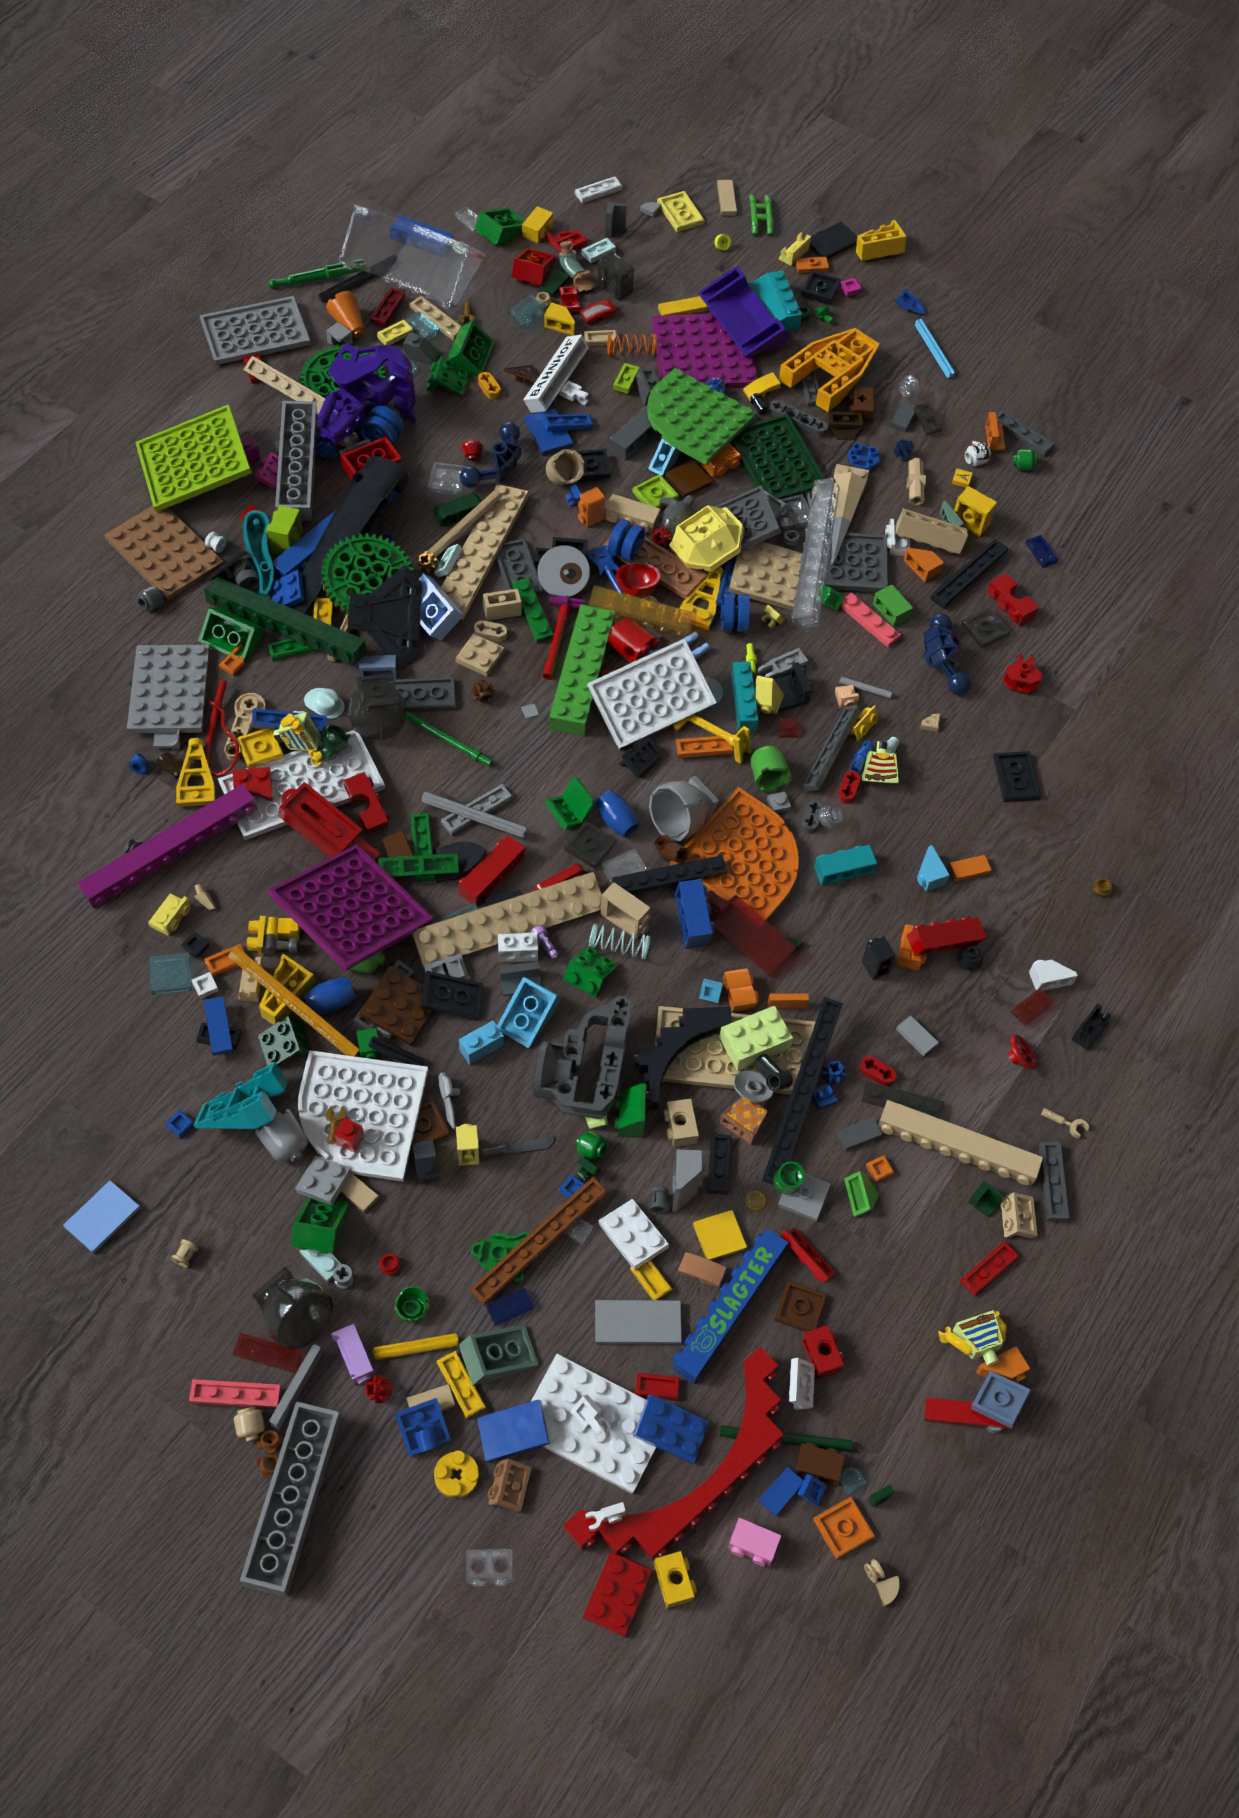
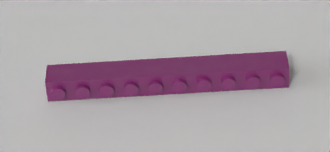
M241 784L79 881L77 884L93 908L102 905L106 900L119 895L129 886L137 884L144 877L155 873L156 870L164 865L170 864L177 857L188 853L189 850L197 845L203 844L210 837L218 835L225 828L236 824L245 816L251 815L258 809L255 799L244 784Z

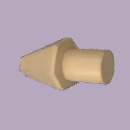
M195 885L197 895L194 898L208 910L217 909L209 893L204 892L203 885Z

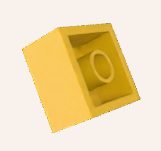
M968 486L957 498L954 511L964 522L963 528L980 537L991 524L997 502Z

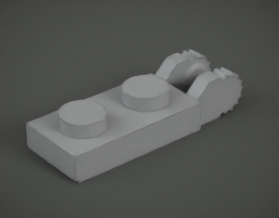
M797 648L760 666L758 672L761 675L772 669L773 671L764 677L775 679L790 673L792 664L799 662L800 666L803 667L808 665L809 660L800 648Z

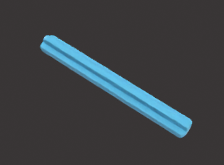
M923 319L916 320L915 326L946 377L953 378L955 371Z

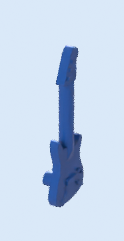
M603 545L593 548L587 554L588 560L598 569L600 577L604 572L607 574L619 595L623 611H629V596L621 591L616 582V576L613 572H616L619 567L613 562L612 555L608 554V546Z

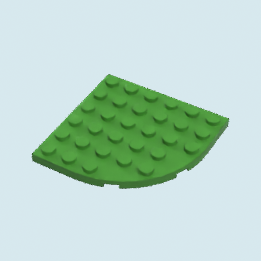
M676 368L654 386L647 404L648 419L654 430L662 434V439L705 465L757 416V412L750 407L737 402Z

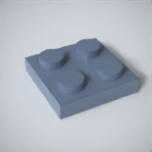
M989 1371L971 1409L1009 1428H1013L1030 1394V1389Z

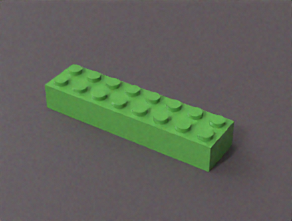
M580 605L549 716V730L585 736L594 703L587 683L601 676V670L603 669L609 646L610 630L615 623V611Z

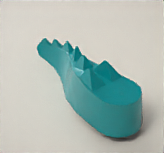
M252 510L244 517L243 538L247 554L258 570L260 579L259 595L265 597L271 588L274 577V568L267 547L266 530L269 519L265 513Z

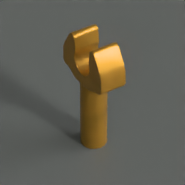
M468 301L465 302L464 315L459 316L461 326L466 321L470 322L473 320L475 322V316L471 315V303Z
M330 1106L326 1111V1120L331 1122L328 1137L329 1144H336L334 1133L343 1118H347L343 1107L340 1109L339 1116H333V1106Z

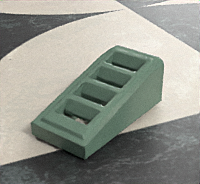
M943 501L940 510L943 521L964 527V522L947 501Z

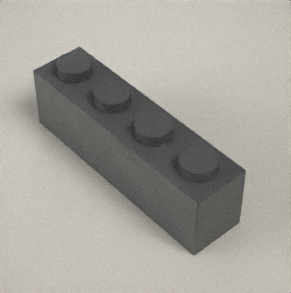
M644 406L637 415H634L626 425L624 424L616 434L610 437L609 451L626 460L656 432L648 419L647 406Z

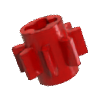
M665 526L660 529L654 528L655 533L650 535L653 542L661 547L663 545L665 547L669 546L668 542L673 540L670 534L672 531H666Z
M375 1375L374 1379L368 1380L365 1392L369 1400H374L375 1404L384 1403L385 1399H390L393 1386L389 1378H384L383 1375Z

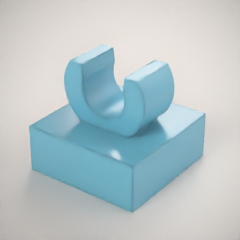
M704 978L699 999L718 1003L723 983Z

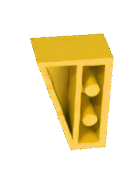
M893 220L888 226L881 225L880 229L876 231L872 229L858 235L856 253L861 261L905 253L906 235L896 220Z
M282 954L280 964L273 974L274 978L302 1001L304 995L315 987L314 975L285 954ZM266 989L259 1009L262 1018L275 1025L287 1017L292 1010Z

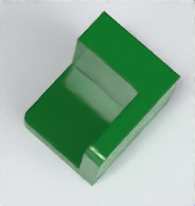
M823 584L815 600L837 611L845 596Z

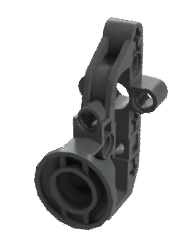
M619 996L614 999L613 1003L588 1012L583 1017L578 1030L569 1029L565 1033L563 1044L548 1041L542 1042L536 1067L534 1097L553 1100L564 1114L602 1119L612 1109L618 1093L630 1025L631 1002L627 997ZM620 1008H623V1014H619ZM592 1025L607 1026V1032L604 1040L600 1077L597 1082L594 1103L590 1105L575 1102L588 1029ZM569 1054H576L577 1056H575V1057H569L568 1055H569ZM562 1090H569L570 1092L567 1093V1094H564V1093H562L561 1091H562ZM605 1093H608L607 1099H604Z

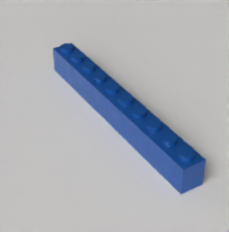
M392 490L387 497V503L392 501L399 493ZM334 512L272 561L276 578L279 579L296 570H299L301 573L303 572Z

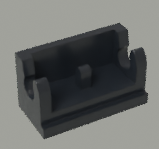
M1098 1003L1081 1023L1071 1039L1087 1051L1110 1023L1108 1021L1111 1014L1108 1012L1106 1015H1103L1101 1013L1102 1006Z

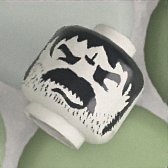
M984 443L971 445L965 452L966 462L973 467L986 464L991 456L990 448Z

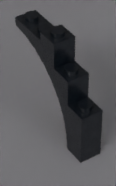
M730 1006L685 1008L682 1011V1016L678 1017L679 1027H662L660 1029V1035H656L657 1046L638 1047V1053L634 1054V1065L638 1066L639 1074L644 1073V1084H648L645 1100L646 1103L650 1104V1110H658L659 1090L668 1067L689 1046L702 1039L720 1035L721 1027L732 1023Z

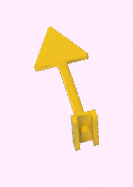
M695 714L672 725L675 731H678L687 721H691L726 740L730 745L734 746L735 761L740 764L743 762L742 755L745 752L748 754L752 752L750 729L745 726L736 735H732Z

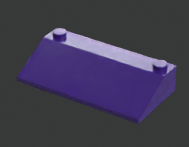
M735 266L697 292L746 358L776 349L789 340L786 328L778 318L774 319L748 285L745 275L738 266Z

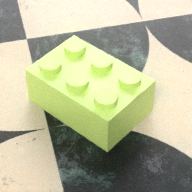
M775 1006L721 1027L719 1037L737 1071L752 1065L762 1054L772 1057L789 1050L793 1040Z

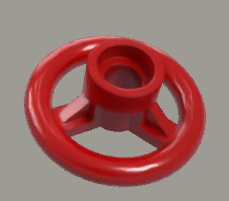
M1012 1035L1010 1038L1012 1050L1008 1052L1010 1060L1015 1065L1021 1064L1028 1070H1034L1037 1061L1032 1048L1020 1035Z

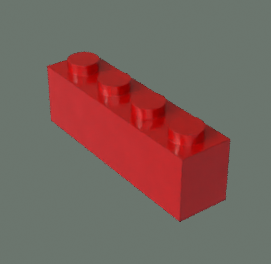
M509 835L503 840H499L495 848L491 852L486 853L483 860L471 870V873L459 881V895L477 907L483 901V896H488L525 858V847Z
M970 916L958 921L950 919L941 924L939 922H933L928 926L920 924L913 927V931L907 935L914 956L960 949L969 945L977 946L987 938L979 917L971 918Z

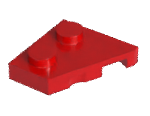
M270 767L233 770L234 788L244 784L252 796L256 797L259 795L265 797L267 801H273Z

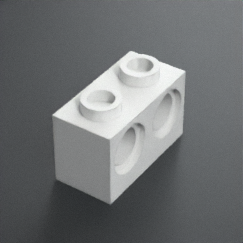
M537 933L498 934L499 963L538 961Z

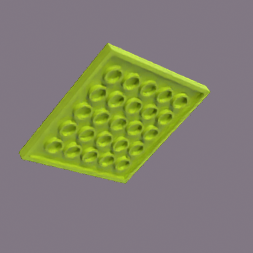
M229 404L135 442L152 504L156 512L252 473Z

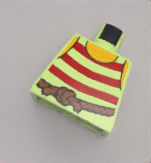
M877 741V752H868L861 781L898 783L896 753H888V742Z

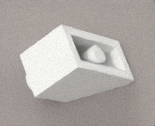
M1038 960L1033 963L1029 971L1037 992L1073 985L1078 976L1075 971L1053 960Z

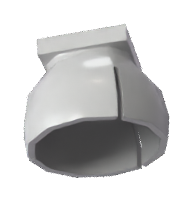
M697 776L691 777L689 782H664L650 796L649 809L651 819L661 835H668L671 841L687 840L695 835L711 818L719 800Z

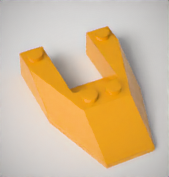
M856 328L814 341L781 364L779 380L791 388L812 373L813 370L821 367L833 375L834 378L818 389L816 405L826 412H830L839 405L862 377L880 343Z

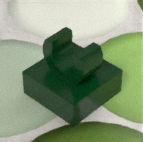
M583 1156L577 1161L582 1168L576 1175L586 1181L590 1173L597 1177L601 1172V1169Z

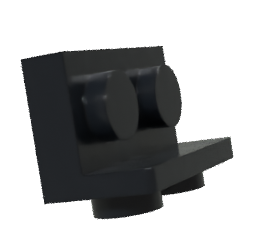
M650 737L644 740L640 738L633 745L635 748L632 751L627 750L621 756L623 760L619 764L621 766L625 764L636 777L640 776L663 754Z

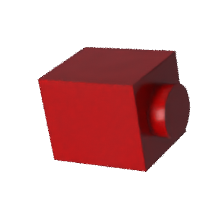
M343 1118L334 1133L336 1144L354 1153L365 1136L362 1125L347 1118Z

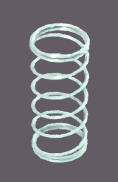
M595 923L593 925L589 947L595 948L602 934L601 948L605 950L612 936V952H616L622 939V954L625 955L632 941V956L634 958L638 954L643 941L642 960L646 959L651 936L647 935L646 939L645 935L642 936L639 947L634 955V932L624 953V930L621 933L615 950H613L615 930L613 927L607 944L603 949L604 925L601 928L596 943L598 924Z

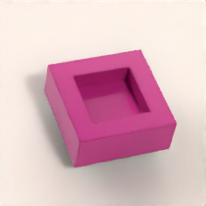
M855 278L840 282V288L846 297L861 293V287Z

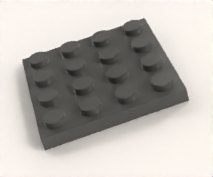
M762 485L714 506L718 508L726 507L743 524L744 535L741 542V551L782 533Z
M818 532L819 589L823 584L834 590L878 592L888 587L887 535L846 533L835 563L832 566V532Z

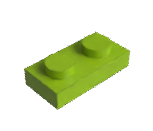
M624 363L613 384V390L628 394L635 382L640 367Z

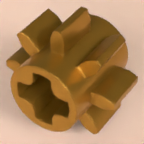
M425 551L424 554L419 555V561L416 563L420 566V570L423 573L427 571L431 574V572L437 570L440 562L436 559L437 556L434 553L429 554Z

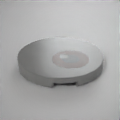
M557 546L550 549L543 555L538 565L539 582L550 595H568V597H572L583 591L589 581L590 568L586 557L578 549L571 546Z

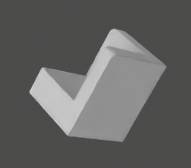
M339 322L326 330L327 341L331 345L343 340L348 344L353 343L352 331Z

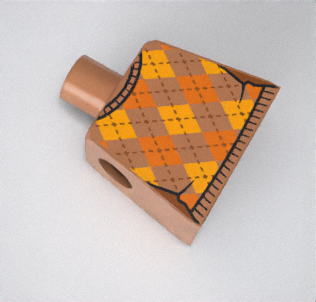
M741 1097L723 1112L720 1123L752 1145L766 1119L768 1111L763 1106L767 1101L757 1103Z

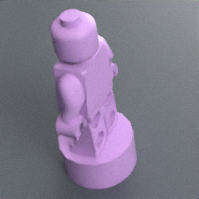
M543 925L536 926L531 933H537V941H540L545 951L552 958H557L558 952L546 937L547 930Z

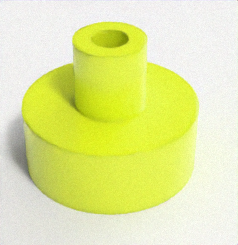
M719 234L715 238V247L723 251L729 249L731 245L730 237L726 234Z

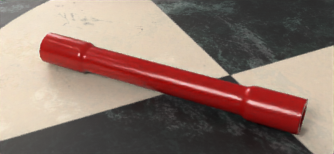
M566 604L560 606L557 617V625L542 675L546 680L553 679L561 640L571 609Z

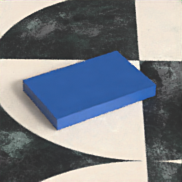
M555 408L524 416V421L541 455L573 447V442L567 431H546L542 417L543 415H558Z
M539 1399L478 1418L486 1462H492L550 1444L542 1402Z

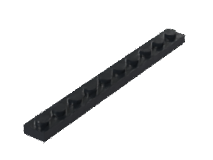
M827 997L823 999L762 1179L764 1182L774 1185L773 1180L777 1171L784 1163L791 1161L843 1005L841 1002Z

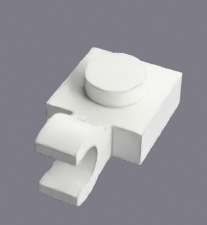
M569 380L559 391L560 396L571 401L577 399L581 405L585 406L589 402L586 399L588 393L582 391L581 386Z
M588 1394L583 1396L571 1410L584 1427L591 1425L598 1435L603 1431L606 1432L611 1426L606 1419L598 1416L602 1410Z
M623 1502L602 1508L597 1512H588L586 1519H596V1523L589 1526V1530H597L602 1522L609 1521L612 1524L621 1521L626 1513Z

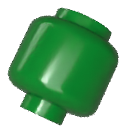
M1020 449L1017 451V455L1013 456V465H1017L1018 471H1032L1038 464V455L1033 449Z
M587 1131L582 1136L580 1135L576 1141L578 1154L589 1160L597 1161L603 1158L607 1152L608 1145L605 1138L594 1132Z

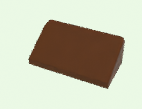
M404 831L382 839L389 857L414 856Z

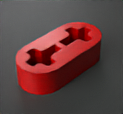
M848 771L843 777L838 798L844 804H850L854 801L860 782V775L855 771ZM850 778L854 779L852 784H849ZM846 790L850 791L848 797L845 796Z
M872 1056L862 1059L860 1071L863 1075L884 1087H889L894 1083L896 1072L893 1068ZM869 1063L873 1065L870 1069L866 1068V1065H869ZM886 1074L890 1075V1077L887 1079L883 1078Z

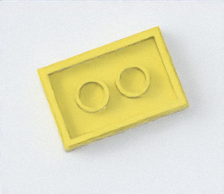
M685 191L657 199V203L661 204V210L676 232L704 224V218Z

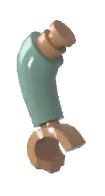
M564 241L560 243L561 247H563L561 253H559L560 264L566 273L574 279L573 283L578 292H586L594 288L595 285L590 277L591 272L585 271L578 262L576 251L570 247L572 242Z

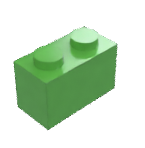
M893 585L875 593L873 605L893 627L910 619L913 607Z

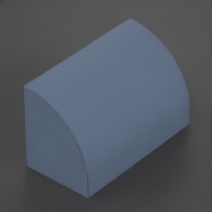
M396 655L363 656L359 660L360 683H379L382 680H397Z

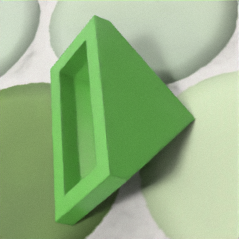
M858 1171L844 1178L854 1217L873 1210L879 1192L863 1171Z

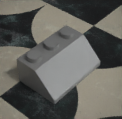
M701 1150L676 1151L673 1169L672 1212L679 1211L697 1194L698 1187H702L706 1158H702Z

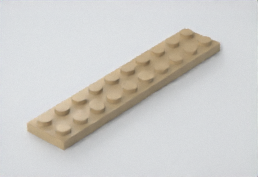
M499 484L496 485L494 490L500 491L502 498L477 520L459 554L460 558L456 560L452 567L453 571L447 575L441 589L464 614L461 618L462 620L466 616L496 559L497 553L501 550L502 544L505 542L528 499V491Z
M591 872L419 928L412 936L422 966L424 967V965L458 954L463 956L498 944V934L531 933L539 925L548 928L601 910L602 895L595 874Z

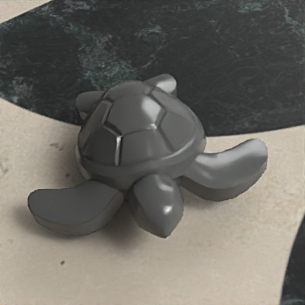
M688 495L683 501H677L671 497L660 499L659 504L666 505L667 507L662 514V521L657 522L655 528L660 529L665 526L666 530L672 531L670 534L673 538L676 526L697 513L690 510L694 503V497Z

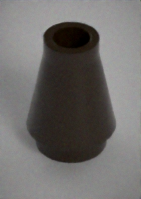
M169 752L160 755L157 759L158 766L175 779H179L182 769L174 755Z

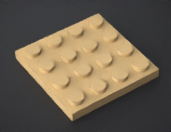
M763 541L748 547L737 554L728 592L736 593L737 595L749 594L750 599L795 611L808 555Z

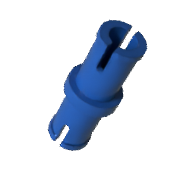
M871 741L863 742L861 749L855 754L850 771H855L858 774L861 772L868 752L874 748V744Z

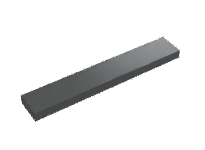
M858 705L844 708L802 788L805 792L820 789L862 710Z

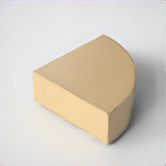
M932 714L923 719L920 729L938 732L940 714Z
M898 1576L876 1583L884 1607L889 1605L898 1594Z

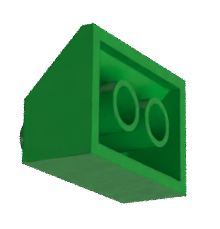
M472 320L459 328L447 359L467 370L469 375L478 376L485 369L495 341Z
M219 607L209 608L198 642L209 645V647L227 655L232 653L238 645H243V649H240L234 655L238 658L242 656L246 662L259 645L264 627Z

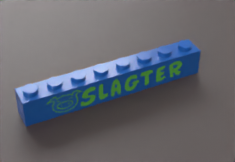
M766 1229L763 1234H758L754 1240L755 1246L752 1251L750 1249L746 1251L742 1258L744 1262L741 1267L738 1265L735 1267L731 1274L733 1278L730 1283H724L719 1292L721 1294L719 1299H713L708 1307L710 1311L708 1315L700 1318L696 1325L698 1327L697 1331L694 1334L690 1333L684 1342L686 1344L683 1351L678 1350L672 1360L674 1362L673 1370L693 1384L698 1380L787 1248L788 1242L769 1229Z

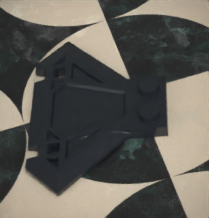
M405 564L371 594H349L347 630L367 632L386 655H396V666L399 669L418 655V648L413 647V641H419L421 596L416 595V589H421L422 582ZM405 588H409V594H404ZM402 640L406 641V646H402Z

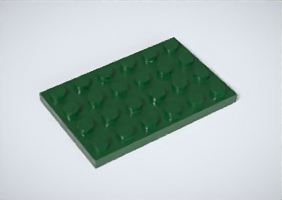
M788 414L749 424L730 442L741 454L740 461L755 488L762 485L766 492L781 501L827 488L828 482Z

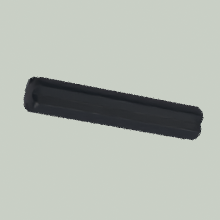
M375 1036L369 1041L368 1046L406 1064L424 1066V1058Z

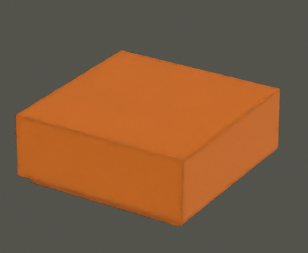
M885 1155L866 1164L875 1183L894 1175V1171Z

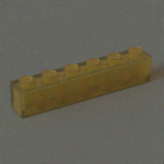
M595 585L588 605L615 611V618L619 619V616L629 617L635 622L636 620L643 622L642 625L649 626L650 628L653 625L659 626L661 631L669 632L673 630L676 631V635L686 637L687 634H692L697 616L694 612Z

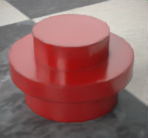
M386 1254L380 1259L379 1268L382 1273L393 1275L400 1269V1260L394 1254Z

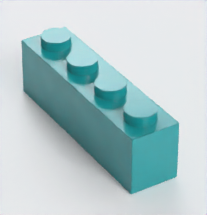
M733 662L731 680L737 728L739 731L745 726L750 729V733H756L758 714L751 662Z

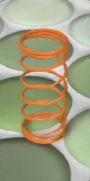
M634 334L632 337L630 348L628 336L624 335L621 349L619 336H615L614 347H612V337L611 335H608V356H614L615 343L617 337L619 341L621 356L623 355L625 337L627 338L629 355L631 356L634 336L636 339L638 355H640L641 342L643 336L645 340L647 355H649L651 336L653 355H656L657 336L656 334L650 335L647 348L645 335L642 334L640 339V345L638 346V340L636 335Z

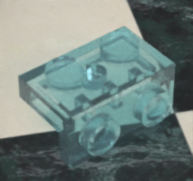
M530 294L509 309L507 313L520 328L524 324L526 326L530 324L535 316L537 318L544 313L543 309L546 304L542 303L540 305L534 296Z

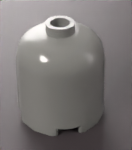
M287 1109L283 1115L277 1112L271 1124L263 1127L261 1130L257 1128L255 1134L271 1156L279 1162L297 1161L302 1157V1152L307 1146L306 1134L291 1110Z

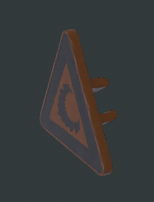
M533 365L504 368V372L516 376V381L524 378V384L528 380L532 382L537 380Z

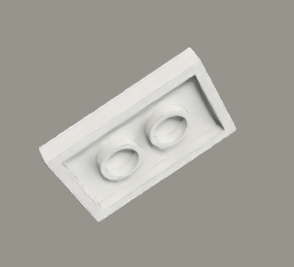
M633 1199L598 1220L600 1227L634 1270L669 1248L667 1241Z

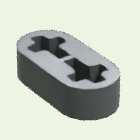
M811 800L807 803L801 828L809 834L817 831L821 819L823 805L818 800ZM813 807L817 808L815 814L812 813ZM809 820H813L812 826H808Z

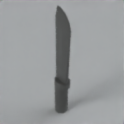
M554 1136L482 1149L483 1157L502 1153L507 1155L546 1149L553 1144Z

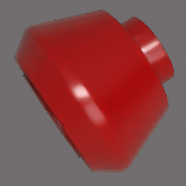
M470 440L463 442L461 450L465 458H468L469 461H476L481 457L484 446L480 441Z

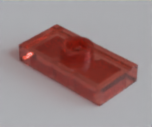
M1039 988L1013 1008L1011 1013L1025 1026L1052 1005L1053 1001Z

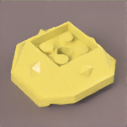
M707 505L676 526L673 540L669 546L687 568L704 569L705 571L712 572L741 552L744 527L726 507L718 508Z

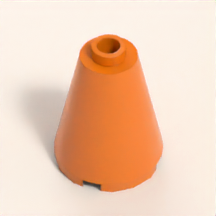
M351 291L337 293L335 295L336 298L330 299L326 305L328 313L337 322L352 331V338L361 337L365 329L355 294H352Z

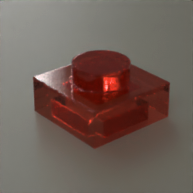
M779 719L780 738L798 737V719Z

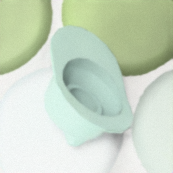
M315 688L307 692L304 697L305 705L319 715H327V719L337 718L344 711L343 700L332 689Z

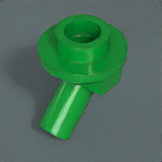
M822 305L816 309L817 313L815 316L818 319L823 318L831 325L834 323L835 320L827 314L830 312L829 306L825 307Z

